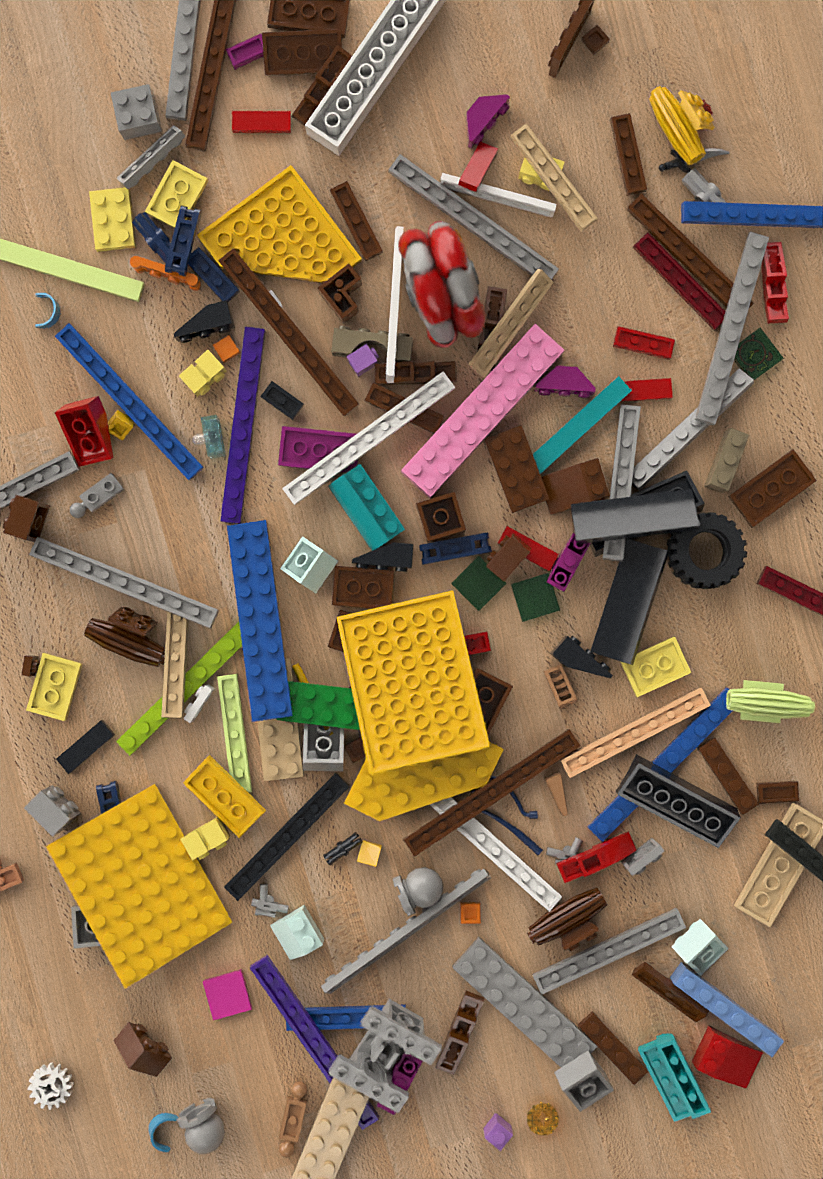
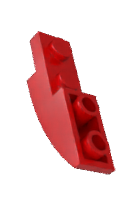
M628 831L596 844L591 849L556 864L564 883H567L581 876L586 877L596 873L637 850Z

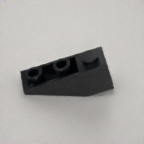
M227 300L206 305L173 333L174 338L178 342L187 343L192 341V338H207L212 333L219 332L223 334L230 332V329L235 328Z
M393 542L353 558L352 563L356 564V568H368V565H374L376 569L388 570V567H396L395 571L407 572L408 568L412 569L414 544Z
M565 636L550 653L565 667L607 678L613 676L609 672L611 669L604 662L599 664L594 659L596 655L590 652L589 649L583 650L579 646L581 642L574 636Z

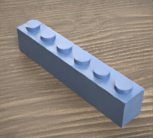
M681 962L670 976L674 985L771 1057L774 1056L784 1042L774 1030Z

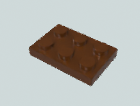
M335 566L332 605L372 609L391 605L394 570Z

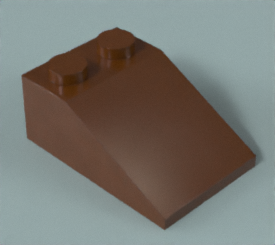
M598 458L541 477L549 496L546 504L550 515L571 509V504L599 501L610 496Z

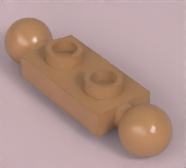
M297 1081L292 1085L291 1092L294 1097L288 1096L279 1134V1139L284 1140L279 1145V1153L285 1158L293 1155L295 1147L292 1142L298 1143L307 1104V1100L301 1099L307 1093V1086L302 1081Z

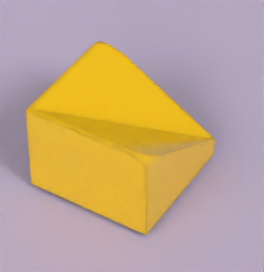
M119 410L108 421L110 434L122 441L134 425V421Z
M362 840L363 843L361 844L357 862L376 867L382 845Z

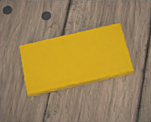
M210 755L183 782L238 838L266 812V809Z

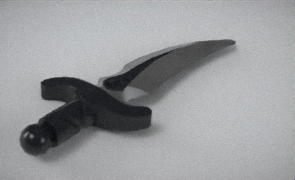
M707 148L704 149L706 155L700 161L718 155L729 154L730 152L722 149ZM676 150L670 151V154L675 156V160L660 164L658 167L661 172L676 167L685 173H689L692 170L686 166L687 163Z

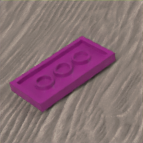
M282 426L278 466L310 469L356 434ZM358 460L340 473H347L358 466Z

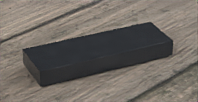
M101 720L56 760L70 774L115 734Z

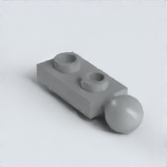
M110 473L79 496L83 502L73 503L70 506L71 516L81 518L85 515L87 508L93 513L122 492L124 488L114 475Z

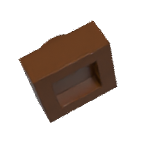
M596 25L582 37L581 41L595 55L609 43L610 39Z
M24 656L21 675L35 676L40 664L38 656Z

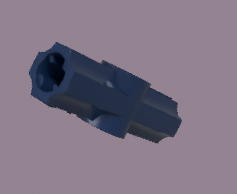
M145 212L139 213L132 221L134 227L142 234L145 242L153 252L158 254L166 264L171 245L170 239L160 227L158 228ZM175 259L174 264L179 265L181 260Z

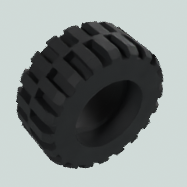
M713 512L699 513L697 517L700 526L697 530L670 533L672 536L667 540L666 544L669 546L668 556L670 561L667 563L669 568H673L674 576L679 577L685 585L689 584L696 589L718 588L730 583L731 579L736 578L740 574L738 572L739 569H743L745 565L743 558L747 557V551H744V546H747L746 540L741 538V535H743L742 530H737L735 527L737 524L733 520L728 521L727 516L716 515ZM707 532L713 534L722 545V559L719 565L713 569H700L690 558V542L699 533Z

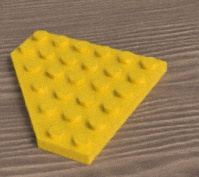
M292 165L197 234L199 240L222 269L225 268L218 260L233 248L253 273L320 283L327 281L348 263L353 268L362 261V258Z
M489 742L490 748L372 775L369 773L366 759L344 804L378 821H382L462 794L488 783L504 749Z

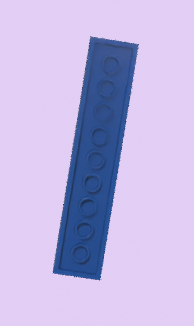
M262 520L228 525L227 531L252 722L293 716L267 521Z

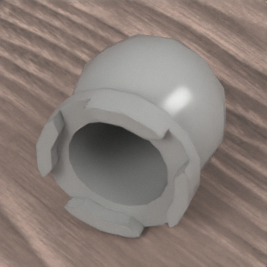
M426 867L414 869L408 874L406 879H403L401 875L393 878L394 886L398 887L401 894L398 898L408 916L416 913V906L421 908L433 906L439 901L443 892L441 877L434 870Z
M212 1098L203 1099L204 1103L195 1106L194 1103L181 1111L178 1114L180 1118L176 1119L180 1128H186L184 1133L186 1144L198 1154L213 1152L223 1142L225 1134L224 1124L219 1115L214 1113L217 1106Z

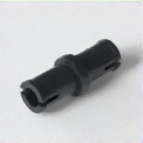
M354 832L343 842L339 841L336 847L323 855L325 860L330 858L326 862L331 866L342 856L349 855V851L363 843L361 838L355 840L359 837V834Z

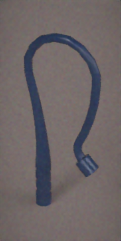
M491 776L489 780L494 779L496 776ZM512 791L510 795L516 802L521 814L525 817H530V819H538L537 811H529V813L524 811L519 799ZM487 810L482 811V813L509 829L537 856L543 851L525 833L509 822Z

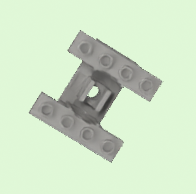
M389 999L382 1010L371 1005L361 1020V1026L368 1030L349 1059L341 1054L337 1056L328 1074L399 1113L409 1098V1092L392 1083V1068L404 1051L406 1054L410 1053L431 1065L442 1050V1046L424 1035V1023L421 1016Z

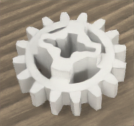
M50 1063L48 1067L44 1064L29 1079V1082L32 1084L29 1085L28 1090H33L29 1097H35L34 1104L40 1102L42 1109L45 1105H48V1109L51 1110L54 1104L59 1108L62 1103H66L68 1097L73 1092L70 1088H72L74 1083L69 1082L72 1074L66 1075L65 1073L68 1069L61 1070V1064H58L56 1068L53 1063Z

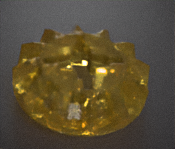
M540 1102L533 1105L528 1111L527 1123L535 1134L549 1135L557 1128L559 1116L556 1108L549 1103ZM541 1112L544 1113L545 1117H548L545 1119L544 1126L541 1120L537 1119L540 1118Z

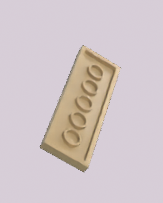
M291 658L285 659L288 681L294 682ZM276 719L257 721L264 781L304 777L298 723L278 721Z
M792 802L781 822L815 849L823 836V820ZM770 841L734 906L771 927L804 867L774 842Z
M332 1078L291 1179H335L369 1099L368 1096L338 1079Z

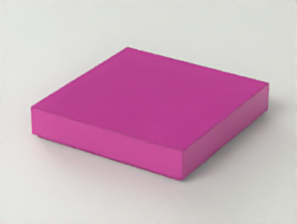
M242 969L203 980L213 1020L252 1010Z

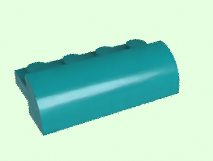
M361 464L343 474L328 486L371 551L378 549L405 530Z
M673 1034L658 1035L656 1040L638 1046V1051L674 1122L689 1116L695 1119L711 1113V1108Z

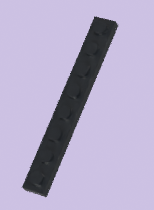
M335 772L239 870L224 888L239 901L350 785Z

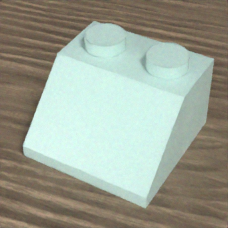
M302 536L280 569L309 590L317 593L338 560Z
M305 905L270 925L290 960L305 956L323 945L324 937Z
M701 919L694 922L683 936L676 939L675 944L672 946L680 957L700 976L729 949Z

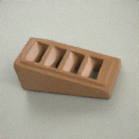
M562 664L544 671L559 709L578 702ZM561 672L562 675L551 679V675ZM564 679V683L554 686L553 683ZM565 687L568 688V690L557 694V690ZM571 695V698L564 701L560 700L564 696Z
M559 772L545 777L544 780L560 814L566 816L568 811L562 776Z

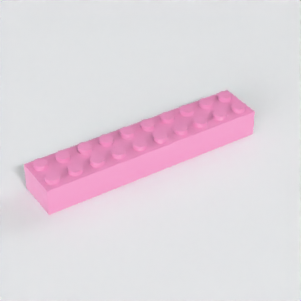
M534 324L404 466L401 473L431 499L562 356L564 349L539 326Z

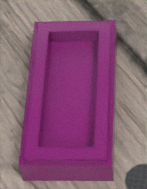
M258 34L226 49L234 70L264 57L262 34Z

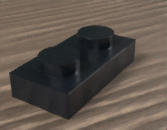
M273 381L270 382L260 396L291 420L295 419L304 406V403Z

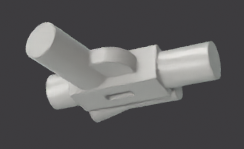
M576 837L572 846H565L563 850L547 847L546 855L559 858L560 860L556 859V864L577 855L583 840Z
M260 884V898H253L251 906L256 907L255 915L273 918L276 916V913H274L276 911L287 914L289 907L288 905L274 902V897L268 895V884Z

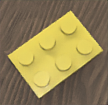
M172 160L145 213L175 229L181 205L193 210L208 183V179Z
M124 187L89 191L95 250L99 252L135 248L136 242L134 225L132 223L133 214L130 189Z
M674 636L638 652L633 665L620 662L636 697L691 673Z
M42 653L26 711L66 721L83 663Z

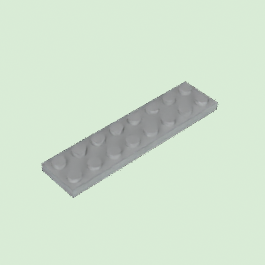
M480 937L453 964L452 968L560 1067L568 1064L586 1051H589L591 1054L597 1048L596 1044L546 997L541 995L534 986Z

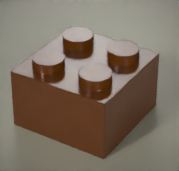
M455 492L416 503L427 543L466 531Z
M15 494V497L12 498L9 504V516L3 522V533L35 542L37 537L40 538L50 505Z

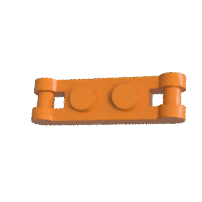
M133 256L130 259V265L138 273L147 271L149 275L160 279L162 276L168 278L169 282L178 285L181 282L189 285L193 291H198L201 288V282L192 273L187 272L186 276H181L176 272L167 273L165 272L164 264L139 256Z

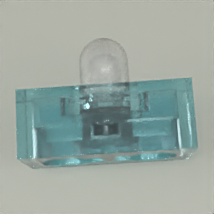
M217 415L201 417L203 433L195 434L192 437L193 444L196 446L206 445L207 456L210 459L225 457L226 452L219 417Z

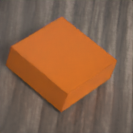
M230 335L213 345L223 363L240 353Z
M460 902L461 924H481L480 902Z

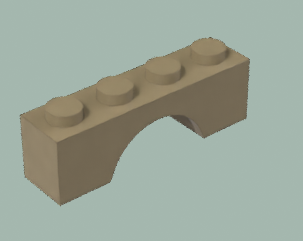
M347 326L334 328L332 355L347 357L366 344L379 346L387 353L389 332L378 331V333H373L365 328H359V331L351 330ZM398 333L395 362L411 361L413 337H409V334Z

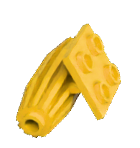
M656 87L651 91L649 101L657 122L672 147L689 166L697 163L706 155L697 131L702 129L713 130L715 128L712 123L714 121L713 117L708 111L705 112L702 107L704 103L698 95L681 90L678 92L682 99L680 103L666 87Z

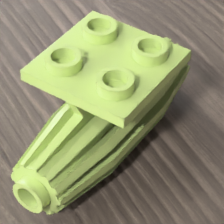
M743 680V688L729 689L726 697L727 709L740 712L741 720L781 723V719L809 717L811 713H814L815 703L808 696L784 691V684Z

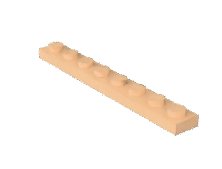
M698 688L560 759L568 777L571 778L711 705L703 689Z

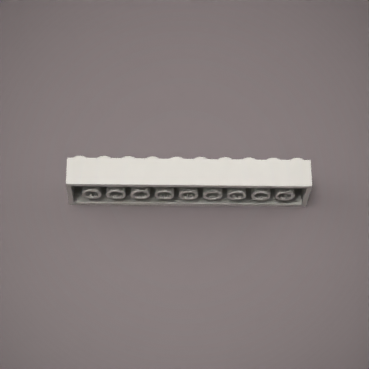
M391 0L305 124L307 135L340 156L446 0Z

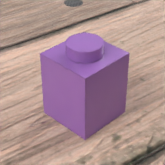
M367 344L347 356L349 364L358 377L375 367V364H378L377 358H379L374 348H369Z
M497 1113L494 1114L483 1128L485 1139L500 1151L513 1136L511 1125Z

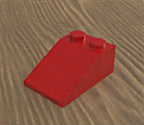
M99 396L65 404L54 412L79 467L114 458L107 414Z
M708 1025L692 1059V1063L702 1073L746 1089L763 1052Z

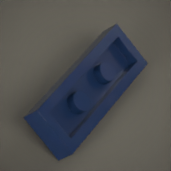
M200 247L191 253L188 265L221 301L227 300L229 302L240 292Z

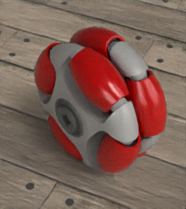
M436 221L429 226L427 234L416 228L403 232L399 238L398 249L404 261L407 283L405 287L412 308L415 307L420 319L427 327L426 332L430 342L434 346L443 349L454 345L459 332L467 338L479 336L484 328L486 319L478 291V284L480 283L475 266L469 260L465 246L455 229L444 221Z

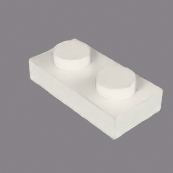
M209 684L205 685V687L201 686L195 694L197 697L193 704L189 703L184 711L186 715L183 719L189 723L193 722L215 688Z

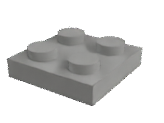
M651 838L636 849L637 851L623 859L621 863L632 876L635 874L639 875L646 869L645 866L651 861L656 862L659 860L664 850L660 844Z

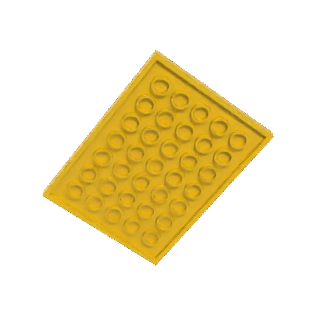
M453 590L337 617L370 775L490 748Z
M155 784L46 846L125 989L233 923L197 858L192 860L181 841L184 835Z

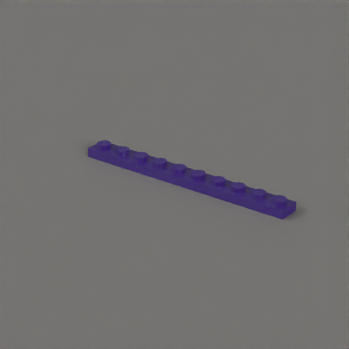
M245 327L221 522L241 524L265 337V329Z
M267 954L253 963L250 969L323 1075L331 1083L333 1077L328 1072L338 1055ZM369 1100L358 1123L362 1130L379 1120V1115Z

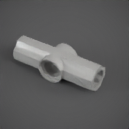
M696 168L692 169L681 180L694 195L695 202L727 203L721 197L719 188L711 182L708 183Z

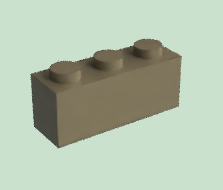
M732 428L724 432L705 487L721 493L729 491L748 441V434Z

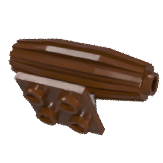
M120 607L107 621L91 618L87 624L84 636L102 648L134 662L159 667L160 664L164 665L165 648L146 636L158 623L152 617L137 614L129 607Z
M598 888L575 895L553 908L550 912H546L529 927L530 932L527 934L533 944L537 942L538 945L561 937L563 950L568 949L571 952L580 947V941L586 939L588 942L598 936L596 933L599 931L598 927L589 920L604 909L607 903Z

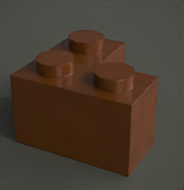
M349 263L318 287L319 294L343 325L359 313L358 306L349 295L362 286L361 278Z
M128 1022L113 1040L128 1069L157 1077L172 1059L168 1052V1046L163 1042L152 1041L146 1033L147 1029L142 1024Z

